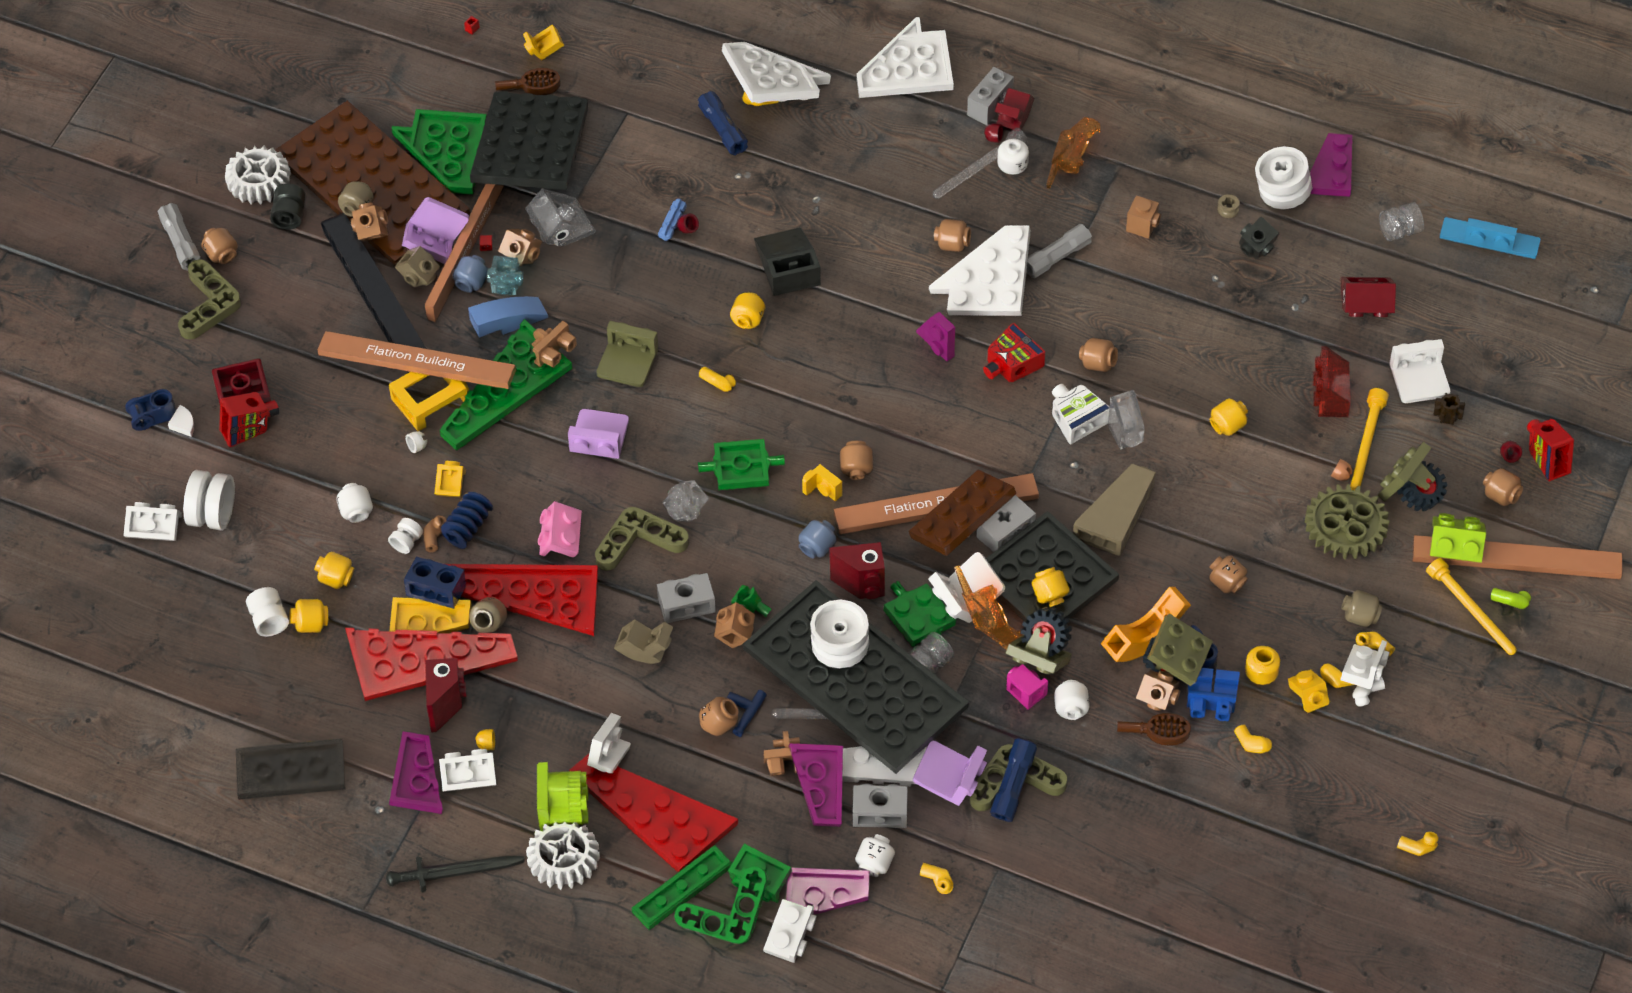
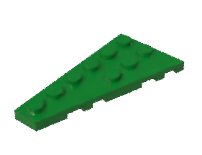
M525 319L521 322L516 334H512L508 339V344L503 351L498 353L492 360L515 365L516 372L509 389L477 384L473 390L467 393L465 401L459 408L454 410L440 429V436L456 451L572 369V362L562 353L560 362L554 368L545 363L541 367L534 363L536 355L533 352L534 347L532 343L536 340L533 335L536 329Z

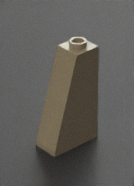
M1131 464L1075 521L1073 534L1084 544L1121 556L1154 488L1156 472L1144 466Z

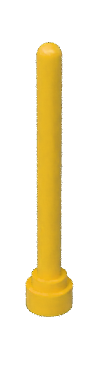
M1373 388L1368 394L1367 403L1370 410L1350 485L1351 490L1354 491L1358 486L1361 487L1379 412L1387 405L1389 394L1380 388Z
M1442 558L1434 560L1426 569L1431 578L1442 581L1506 653L1514 655L1517 651L1516 647L1453 579L1448 569L1449 565Z

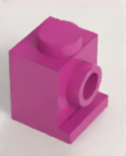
M1022 664L1013 667L1009 671L1006 690L1025 708L1030 709L1047 695L1048 680L1046 678L1040 680L1035 671L1029 670Z

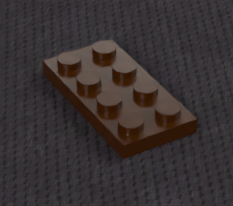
M977 470L909 530L910 537L947 556L1016 495L1015 488L998 478Z

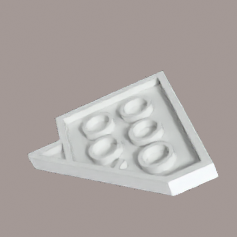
M916 17L857 73L859 98L953 90L954 83L945 30L922 32L920 17Z
M747 42L723 43L722 52L751 103L819 98L820 90L817 85L830 84L831 75Z
M1004 226L933 282L929 286L930 294H949L948 315L1022 316L1030 227Z

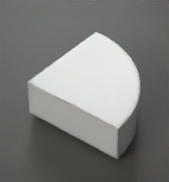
M179 405L168 423L169 429L192 437L194 432L193 417L185 407Z

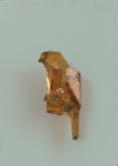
M1084 117L1071 129L1060 133L1051 161L1052 166L1046 184L1047 188H1051L1056 173L1060 169L1067 173L1078 174L1080 166H1083V159L1081 157L1087 149L1088 140L1096 132H1101L1098 121L1093 118Z
M955 566L954 569L963 591L962 596L975 628L991 637L1004 649H1007L1009 643L1021 637L1022 634L1021 630L1016 631L1008 625L1004 610L995 599L997 588H994L993 584L972 592L960 566Z

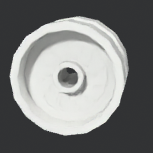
M1277 147L1265 152L1258 159L1255 167L1260 196L1267 205L1277 209L1294 208L1302 204L1310 196L1312 181L1307 158L1301 151L1292 147Z
M195 470L192 472L186 486L183 507L184 520L188 526L201 527L206 523L210 529L222 531L226 529L234 505L235 483L233 477L229 474L217 473L212 478L208 471Z
M841 599L829 601L819 606L813 613L810 623L811 645L816 658L823 664L834 668H846L859 663L867 654L869 647V623L866 613L857 604Z

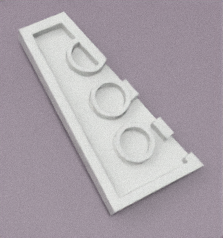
M862 746L844 748L842 781L858 783L860 780L873 781V784L883 785L884 782L900 783V786L911 787V784H915L913 777L927 746L897 774Z

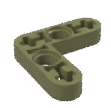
M201 259L192 261L189 264L188 273L190 280L209 299L179 320L178 328L180 335L188 340L199 337L233 314L241 306L238 291L208 262ZM212 283L221 284L219 288L214 290L208 288ZM208 310L216 312L212 317L203 316Z
M629 507L621 513L595 552L596 565L605 571L614 569L637 537L668 551L681 553L688 548V533L682 527L642 509ZM634 517L637 518V521L633 520L632 522H628V519L632 520L634 519ZM652 526H659L662 531L658 534H651L648 532V529ZM616 535L627 537L622 543L613 541ZM611 552V558L603 560L602 556L607 557Z
M1007 744L1000 747L976 781L978 784L970 797V805L975 810L986 811L992 807L1002 780L1000 782H991L988 776L992 773H998L1004 777L1009 760L1005 761L1004 757H1009L1013 745ZM1034 756L1032 765L1036 766L1039 772L1035 775L1027 774L1024 782L1052 796L1063 794L1067 788L1065 772ZM1056 779L1060 780V783H1056L1055 785L1050 784L1051 781L1054 782ZM986 787L988 789L986 793V799L982 798L980 801L977 800V796L981 797L985 792Z

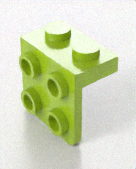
M1440 513L1439 517L1433 516L1430 556L1482 563L1486 529L1485 524L1480 522L1479 518L1465 517V520L1454 519V515Z

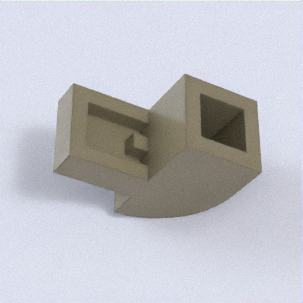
M633 620L622 627L614 649L632 660L648 664L659 663L665 650L671 643L672 638L670 634L673 626L663 622L651 630L637 620Z

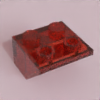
M1321 346L1320 356L1315 357V371H1313L1312 383L1315 386L1313 406L1318 407V417L1348 418L1351 404L1349 362L1327 346Z

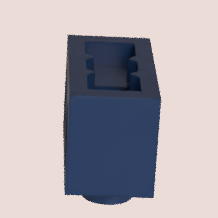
M416 557L404 578L406 596L454 609L466 587L464 569L438 563L431 559Z

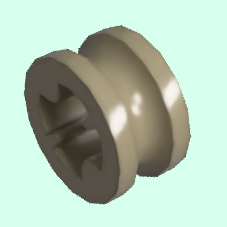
M1223 195L1218 200L1217 211L1222 217L1233 218L1239 213L1240 201L1234 195ZM1225 204H1231V208L1226 207L1227 205Z

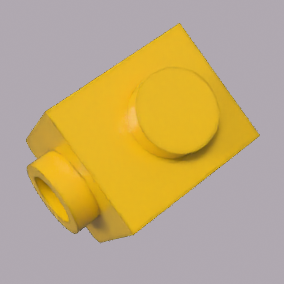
M553 25L534 37L528 32L523 34L526 43H524L526 50L530 55L535 54L541 61L564 46L557 28Z
M1311 669L1301 671L1296 676L1288 678L1289 687L1302 698L1303 708L1307 713L1329 704L1326 682Z

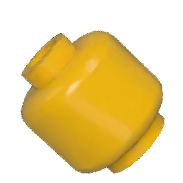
M742 293L736 297L730 311V317L740 328H756L760 324L765 312V303L755 293Z
M1228 398L1211 410L1209 421L1218 434L1230 436L1247 424L1246 414L1248 410L1241 401L1236 402Z
M331 551L325 558L319 557L314 570L318 572L317 579L320 583L334 589H340L343 585L348 586L355 568L352 567L351 559Z
M1055 567L1036 573V578L1032 580V587L1038 602L1041 604L1048 603L1049 607L1063 603V597L1070 592L1063 571L1055 570Z
M299 599L295 604V608H290V624H295L296 630L301 633L321 632L323 626L328 625V607L324 606L323 602L319 599Z
M1257 646L1251 649L1247 655L1245 672L1250 681L1260 685L1270 684L1275 681L1279 674L1281 661L1279 654L1269 646Z

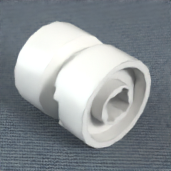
M260 588L247 597L246 605L249 613L253 616L254 626L260 636H273L288 627L289 620L284 607H282L278 591L275 588Z

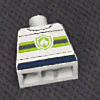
M1059 384L1053 389L1052 394L1056 399L1053 401L1052 415L1070 445L1109 423L1110 407L1085 386L1079 385L1069 391L1064 384Z

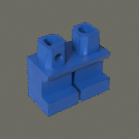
M1201 668L1196 683L1191 686L1188 685L1187 707L1190 708L1191 717L1203 718L1205 717V709L1216 710L1215 718L1217 720L1229 721L1231 713L1235 711L1240 672L1216 669L1214 692H1211L1214 669Z

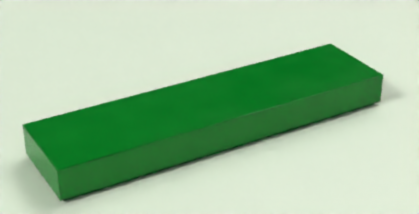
M714 845L631 908L632 913L648 930H651L676 911L677 907L688 902L726 873L732 862Z

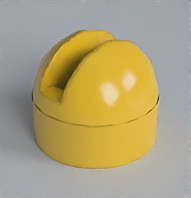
M485 729L477 733L475 739L480 749H495L494 729Z

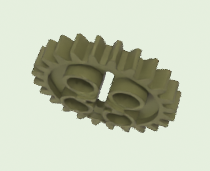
M1337 484L1336 491H1333L1330 487H1327L1326 494L1319 491L1317 498L1312 497L1311 505L1307 506L1305 515V530L1310 532L1309 539H1316V548L1323 545V553L1332 550L1334 558L1339 553H1342L1345 560L1348 554H1352L1353 558L1357 559L1359 552L1365 557L1367 556L1368 549L1375 552L1377 545L1382 546L1383 539L1387 537L1389 520H1387L1388 512L1384 511V503L1377 504L1378 496L1370 498V490L1361 493L1360 486L1355 491L1351 490L1350 484H1347L1346 490H1342L1341 486Z

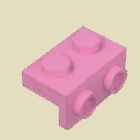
M554 501L547 509L542 511L540 516L542 528L538 538V545H540L539 555L546 556L550 550L573 558L578 554L581 510Z

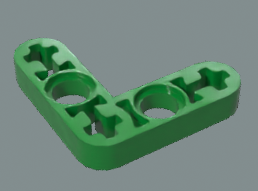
M757 866L748 867L744 871L730 916L697 905L684 903L677 907L674 916L675 921L683 928L732 943L744 944L748 942L753 934L767 888L768 875L766 871ZM756 871L759 872L758 876L762 878L761 883H756L753 891H759L758 896L744 893L745 887L751 889L752 881L748 880L749 875H754ZM746 897L752 898L755 904L754 909L749 913H744L740 908V902ZM691 908V914L701 917V911L705 912L700 921V928L696 927L699 922L694 920H688L687 924L684 923L685 918L681 917L682 912H687ZM737 914L742 917L751 918L750 923L747 921L743 922L742 929L746 931L745 936H740L739 939H736V934L733 933V928H738L741 922L740 919H736ZM711 916H717L721 922L720 928L714 932L709 931L706 926V922Z

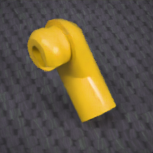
M1240 725L1234 730L1245 751L1261 754L1271 750V740L1263 736L1251 735L1246 725Z
M923 863L920 876L933 879L937 890L941 894L950 893L953 889V881L948 870Z

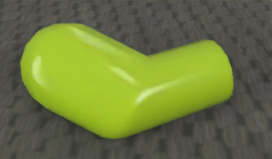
M1494 588L1491 592L1492 601L1519 609L1527 608L1531 601V596L1526 591H1520L1517 594Z

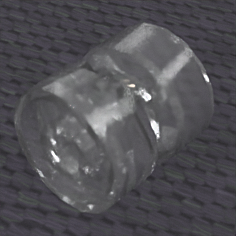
M1415 202L1400 205L1398 210L1394 207L1383 210L1379 214L1380 227L1387 241L1401 239L1404 237V234L1407 236L1418 234L1424 229L1422 213Z
M931 632L921 641L920 646H915L908 652V654L933 674L939 671V667L942 668L954 657L950 644L936 632Z

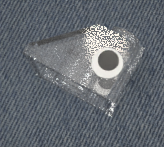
M542 188L525 208L530 216L531 223L539 231L541 240L548 245L553 244L563 247L591 236L596 232L576 197Z

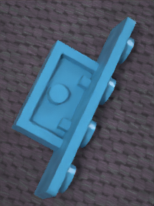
M1445 217L1440 233L1441 239L1532 259L1537 257L1541 240L1539 237L1517 233V228L1469 218L1468 222Z

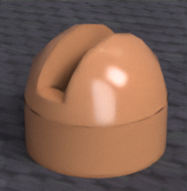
M1340 459L1331 477L1339 481L1348 480L1352 474L1351 465Z

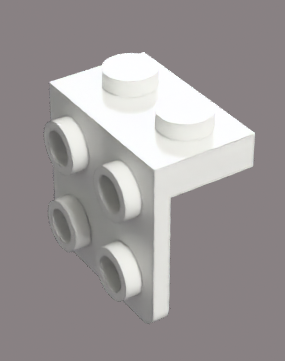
M1442 339L1393 346L1390 367L1403 403L1442 398L1445 393L1450 394V387L1441 363L1444 350Z
M978 552L972 555L949 578L937 572L929 578V581L934 586L932 588L933 593L947 605L945 607L947 613L954 619L959 618L968 623L972 622L1005 591L1003 582L983 554Z

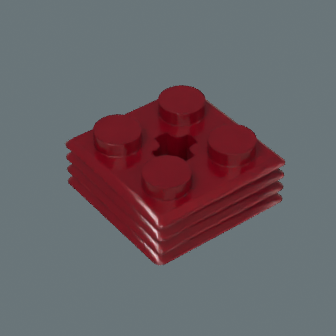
M260 358L212 369L219 403L222 398L252 392L259 393L264 403L271 401Z

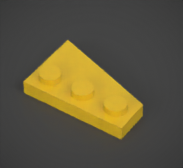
M393 597L390 631L395 632L396 629L423 630L449 634L468 629L470 626L471 600H458L453 609L416 598Z

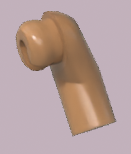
M436 516L423 528L427 552L438 550L437 538L442 534L441 526L447 520L444 516Z

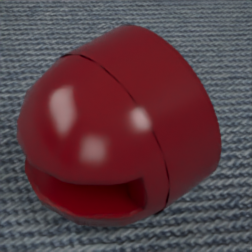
M993 123L986 126L984 129L985 138L990 142L1000 143L1003 137L1002 124Z
M689 213L682 215L678 219L677 226L681 232L689 234L697 231L699 221L694 214Z
M1510 440L1501 445L1500 454L1506 462L1514 463L1521 458L1522 448L1516 442ZM1509 448H1510V451H1511V453H1512L1511 455H1508V451H1507V450H1508Z

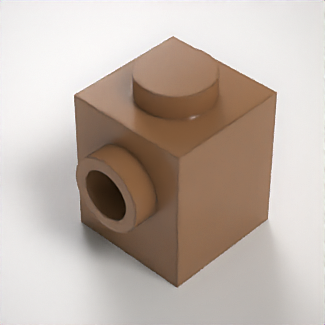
M1136 196L1127 214L1126 231L1149 239L1154 227H1158L1161 219V214L1158 213L1159 203Z

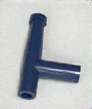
M758 690L752 701L736 693L729 692L727 699L732 700L737 706L746 709L737 727L733 729V733L736 736L742 737L743 731L767 696L764 691Z

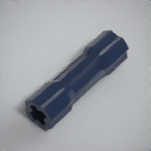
M713 91L702 94L698 99V106L722 138V142L729 153L737 155L744 152L748 148V140L742 131L736 127L717 94Z
M1021 738L1014 740L999 792L995 796L990 811L991 816L1006 822L1013 821L1024 781L1037 751L1036 744Z

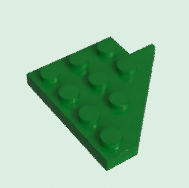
M416 109L412 127L392 126V135L452 193L473 194L475 183H470V173L487 114Z

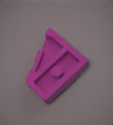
M938 312L916 330V333L931 346L936 355H940L944 360L949 361L955 357V326Z

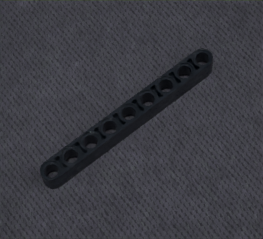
M343 212L322 221L321 226L327 240L388 342L427 349L363 242L358 240L357 232H354L346 214Z

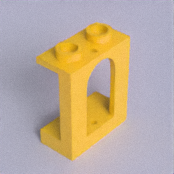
M409 372L390 383L389 390L391 400L415 429L420 431L427 427L425 417L458 398L463 402L465 401V396L469 391L465 381L444 378L449 385L418 404L405 389L429 375Z

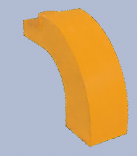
M1169 587L1146 615L1127 625H1115L1101 645L1116 662L1137 659L1145 654L1151 638L1157 636L1164 617L1171 614L1180 620L1191 604L1176 587Z

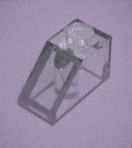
M1134 390L1110 397L1108 428L1120 450L1127 447H1135L1144 440L1145 426Z

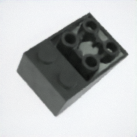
M801 227L754 238L773 296L821 285L819 261L813 246Z

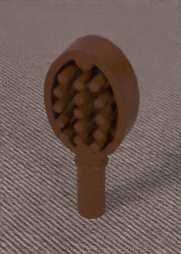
M536 68L527 71L521 79L495 81L496 91L523 89L526 93L533 95H548L559 89L560 75L553 69Z
M1172 713L1157 714L1148 723L1117 722V732L1144 733L1153 742L1167 746L1185 742L1189 738L1191 730L1190 723L1184 717Z

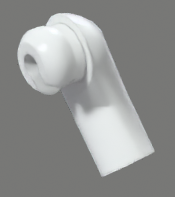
M1381 677L1380 681L1375 680L1372 689L1357 685L1352 694L1353 698H1355V704L1357 706L1368 705L1370 702L1368 695L1371 692L1385 689L1383 678Z

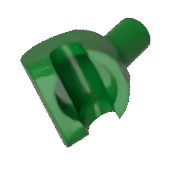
M742 585L731 601L732 604L737 602L743 605L752 613L756 610L765 617H767L772 609L761 602L762 599L754 587L750 589L746 585Z

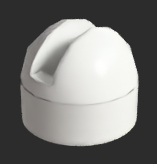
M420 431L406 435V443L412 453L423 450L427 445V440L422 438L425 434Z

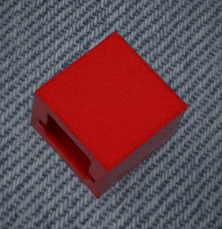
M471 16L464 23L465 31L473 35L480 28L479 20Z
M492 235L480 236V251H493Z

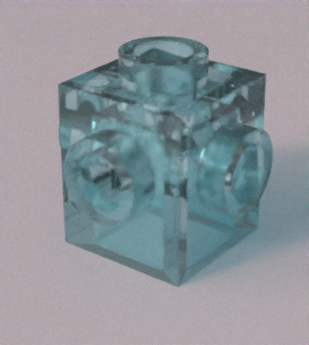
M493 257L492 266L487 271V283H491L492 293L516 295L518 286L523 284V271L519 269L518 258Z

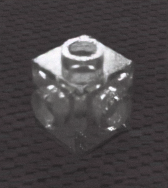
M691 480L683 481L673 486L662 503L668 509L667 512L673 519L677 521H692L700 515V509L709 498L698 484Z

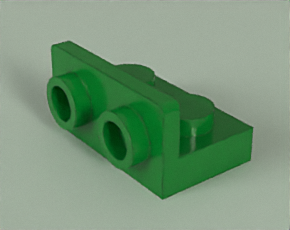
M743 844L728 870L732 884L739 888L744 871L748 867H760L768 875V884L763 901L769 902L771 900L778 903L780 900L779 893L790 876L792 868ZM758 871L754 875H749L748 880L752 881L750 889L752 891L755 884L762 881V878L758 876Z

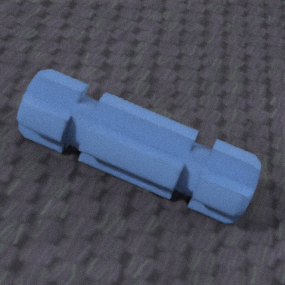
M681 199L673 201L670 207L671 210L668 211L658 232L659 238H662L664 241L672 238L674 229L677 228L678 219L687 207L686 202Z

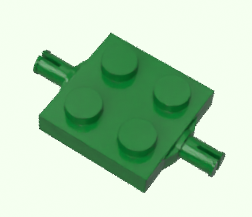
M764 439L714 443L715 455L713 461L698 462L699 473L714 471L718 481V490L769 486L768 472L770 466L785 465L784 455L769 456L765 449Z
M899 581L894 582L890 588L898 597L884 604L883 611L912 647L921 642L933 640L940 651H943V648L945 650L949 643L941 634L955 626L956 619L945 610L946 606L933 593L927 583L914 590L906 591Z

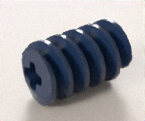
M466 492L462 497L463 499L459 501L457 507L452 511V514L449 515L446 522L441 526V532L445 539L459 549L467 547V542H470L473 538L472 534H476L478 531L477 527L482 526V519H487L489 516L487 511L492 512L493 510L491 502L485 496L476 492Z

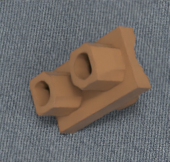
M562 321L553 330L548 328L544 331L538 328L534 331L533 335L536 339L532 343L534 347L533 352L536 355L534 363L539 367L545 363L554 368L561 360V353L558 352L560 348L571 352L577 346L576 337L569 332V326L566 322Z
M782 731L783 739L773 740V747L784 748L764 750V763H767L770 776L785 774L783 761L793 760L789 744H800L799 737L789 738L788 731Z

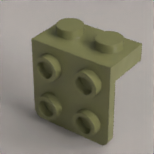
M610 321L607 326L608 344L597 368V376L635 387H643L658 352L657 332L648 328L630 326L623 322Z

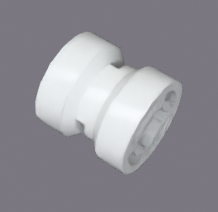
M402 518L397 526L398 530L392 532L388 542L397 551L408 554L414 547L413 542L419 540L423 534V529L414 520Z

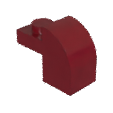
M1008 88L1003 104L997 103L995 112L999 115L997 124L1021 131L1029 116L1035 98L1030 94Z

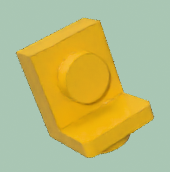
M445 461V465H437L436 496L461 498L463 475H465L466 469L460 466V462Z
M821 464L815 469L809 470L802 479L803 493L805 495H809L814 489L818 488L822 495L829 496L835 502L842 496V481Z

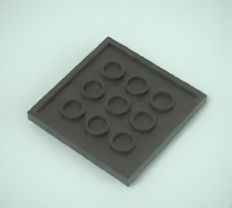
M1048 511L986 558L1005 585V591L998 598L1023 621L1031 613L1044 607H1048V609L1056 608L1057 613L1060 611L1064 613L1062 616L1064 619L1067 617L1070 619L1119 580V574ZM1055 567V570L1063 571L1070 592L1063 597V603L1049 607L1048 603L1041 604L1038 602L1032 587V580L1036 578V573Z

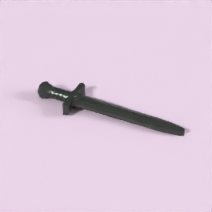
M417 856V870L401 873L389 871L386 875V882L389 886L393 887L400 882L419 880L420 890L424 893L426 891L425 881L507 868L524 863L525 860L524 856H501L422 867V857Z

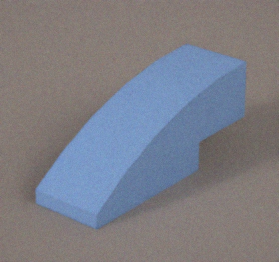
M539 297L503 298L468 308L470 321L479 338L498 330L503 335L520 328V324L524 319L528 323L533 324L548 318V314Z

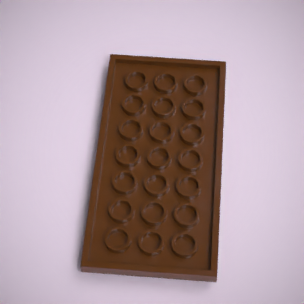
M348 100L275 149L276 153L281 152L283 158H286L288 161L290 172L337 214L343 213L339 207L338 198L344 187L353 181L366 183L374 196L373 205L382 207V210H385L388 216V224H386L388 236L369 240L368 242L394 266L397 265L406 251L409 250L402 246L405 227L425 198L430 197L470 215V208ZM347 216V218L351 222V218L353 217Z

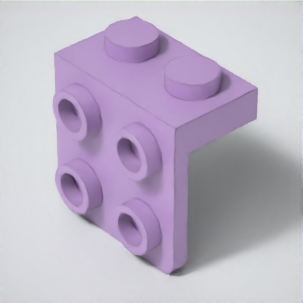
M427 197L406 224L402 246L408 249L421 246L434 257V260L445 264L451 254L453 241L467 224L469 215Z
M589 409L580 410L576 426H570L568 431L570 452L619 459L629 423L628 416Z
M931 741L914 774L913 782L959 806L966 795L972 796L978 784L974 779L976 775L980 777L987 764L983 760L987 750L977 746L970 758H967L936 741Z

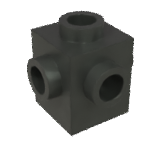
M1261 216L1253 225L1248 223L1241 230L1240 248L1247 256H1253L1256 260L1261 255L1265 257L1275 247L1273 243L1277 240L1279 232Z

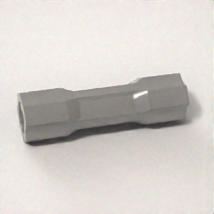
M169 203L168 205L161 206L157 212L164 230L167 231L182 269L188 270L189 264L192 261L199 260L201 256L196 245L191 240L178 206Z
M1078 224L1049 246L1029 255L1026 273L1031 278H1036L1064 257L1092 242V235L1089 229L1083 224Z

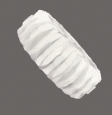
M254 145L252 150L245 148L244 153L236 152V158H230L229 164L226 165L225 180L228 190L232 192L235 198H239L242 203L248 200L252 205L255 201H258L261 205L264 200H268L271 203L277 186L289 184L291 172L286 158H283L281 152L276 153L274 148L267 150L265 145L261 149H257Z
M555 822L551 827L544 824L543 831H535V838H530L529 847L526 850L527 864L531 868L532 875L538 876L540 883L547 881L549 888L554 884H558L560 890L564 884H568L572 889L574 882L582 885L584 882L583 877L591 878V870H596L600 854L598 852L599 844L595 840V835L593 832H588L586 825L579 828L577 822L571 825L563 822V824ZM573 844H578L585 852H579L577 848L573 847ZM542 855L547 856L549 860L553 861V865L547 864L542 859Z

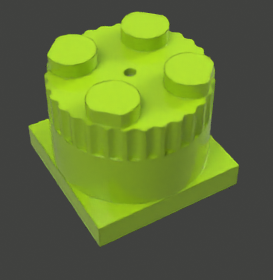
M548 762L538 763L537 812L540 831H543L544 824L551 827L555 822L558 824L566 822L569 825L577 822L579 825L588 824L586 772H549Z

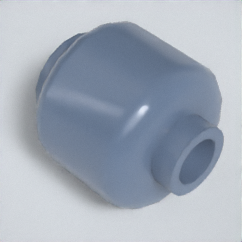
M477 255L464 256L459 260L453 272V279L457 288L471 293L482 287L489 272L484 264V259Z
M817 520L809 522L799 534V548L810 558L824 557L829 552V548L833 547L836 543L835 528L826 520L822 522Z

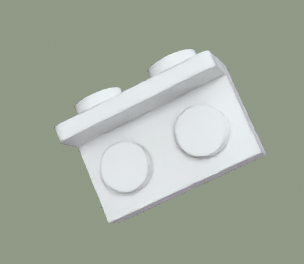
M135 502V506L126 507L124 537L176 541L178 518H182V512L175 509V505L160 504V508H150L149 503Z
M1382 640L1378 651L1372 650L1367 646L1354 644L1343 669L1341 681L1372 689L1374 681H1380L1383 669L1387 664L1390 653L1385 651L1387 641Z
M611 713L592 739L588 766L602 772L613 773L630 749L631 743L620 739L622 728L619 727L621 716Z
M487 749L472 750L469 756H461L460 752L445 754V759H439L443 792L496 785L493 753H487Z
M782 899L763 951L795 963L797 955L802 957L807 945V941L803 940L806 931H812L817 916L813 915V906L808 905L806 908Z

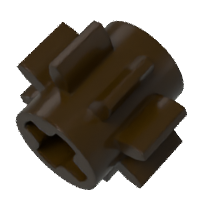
M1445 393L1442 399L1436 398L1433 415L1439 417L1440 423L1454 425L1457 419H1463L1465 402H1460L1459 395Z

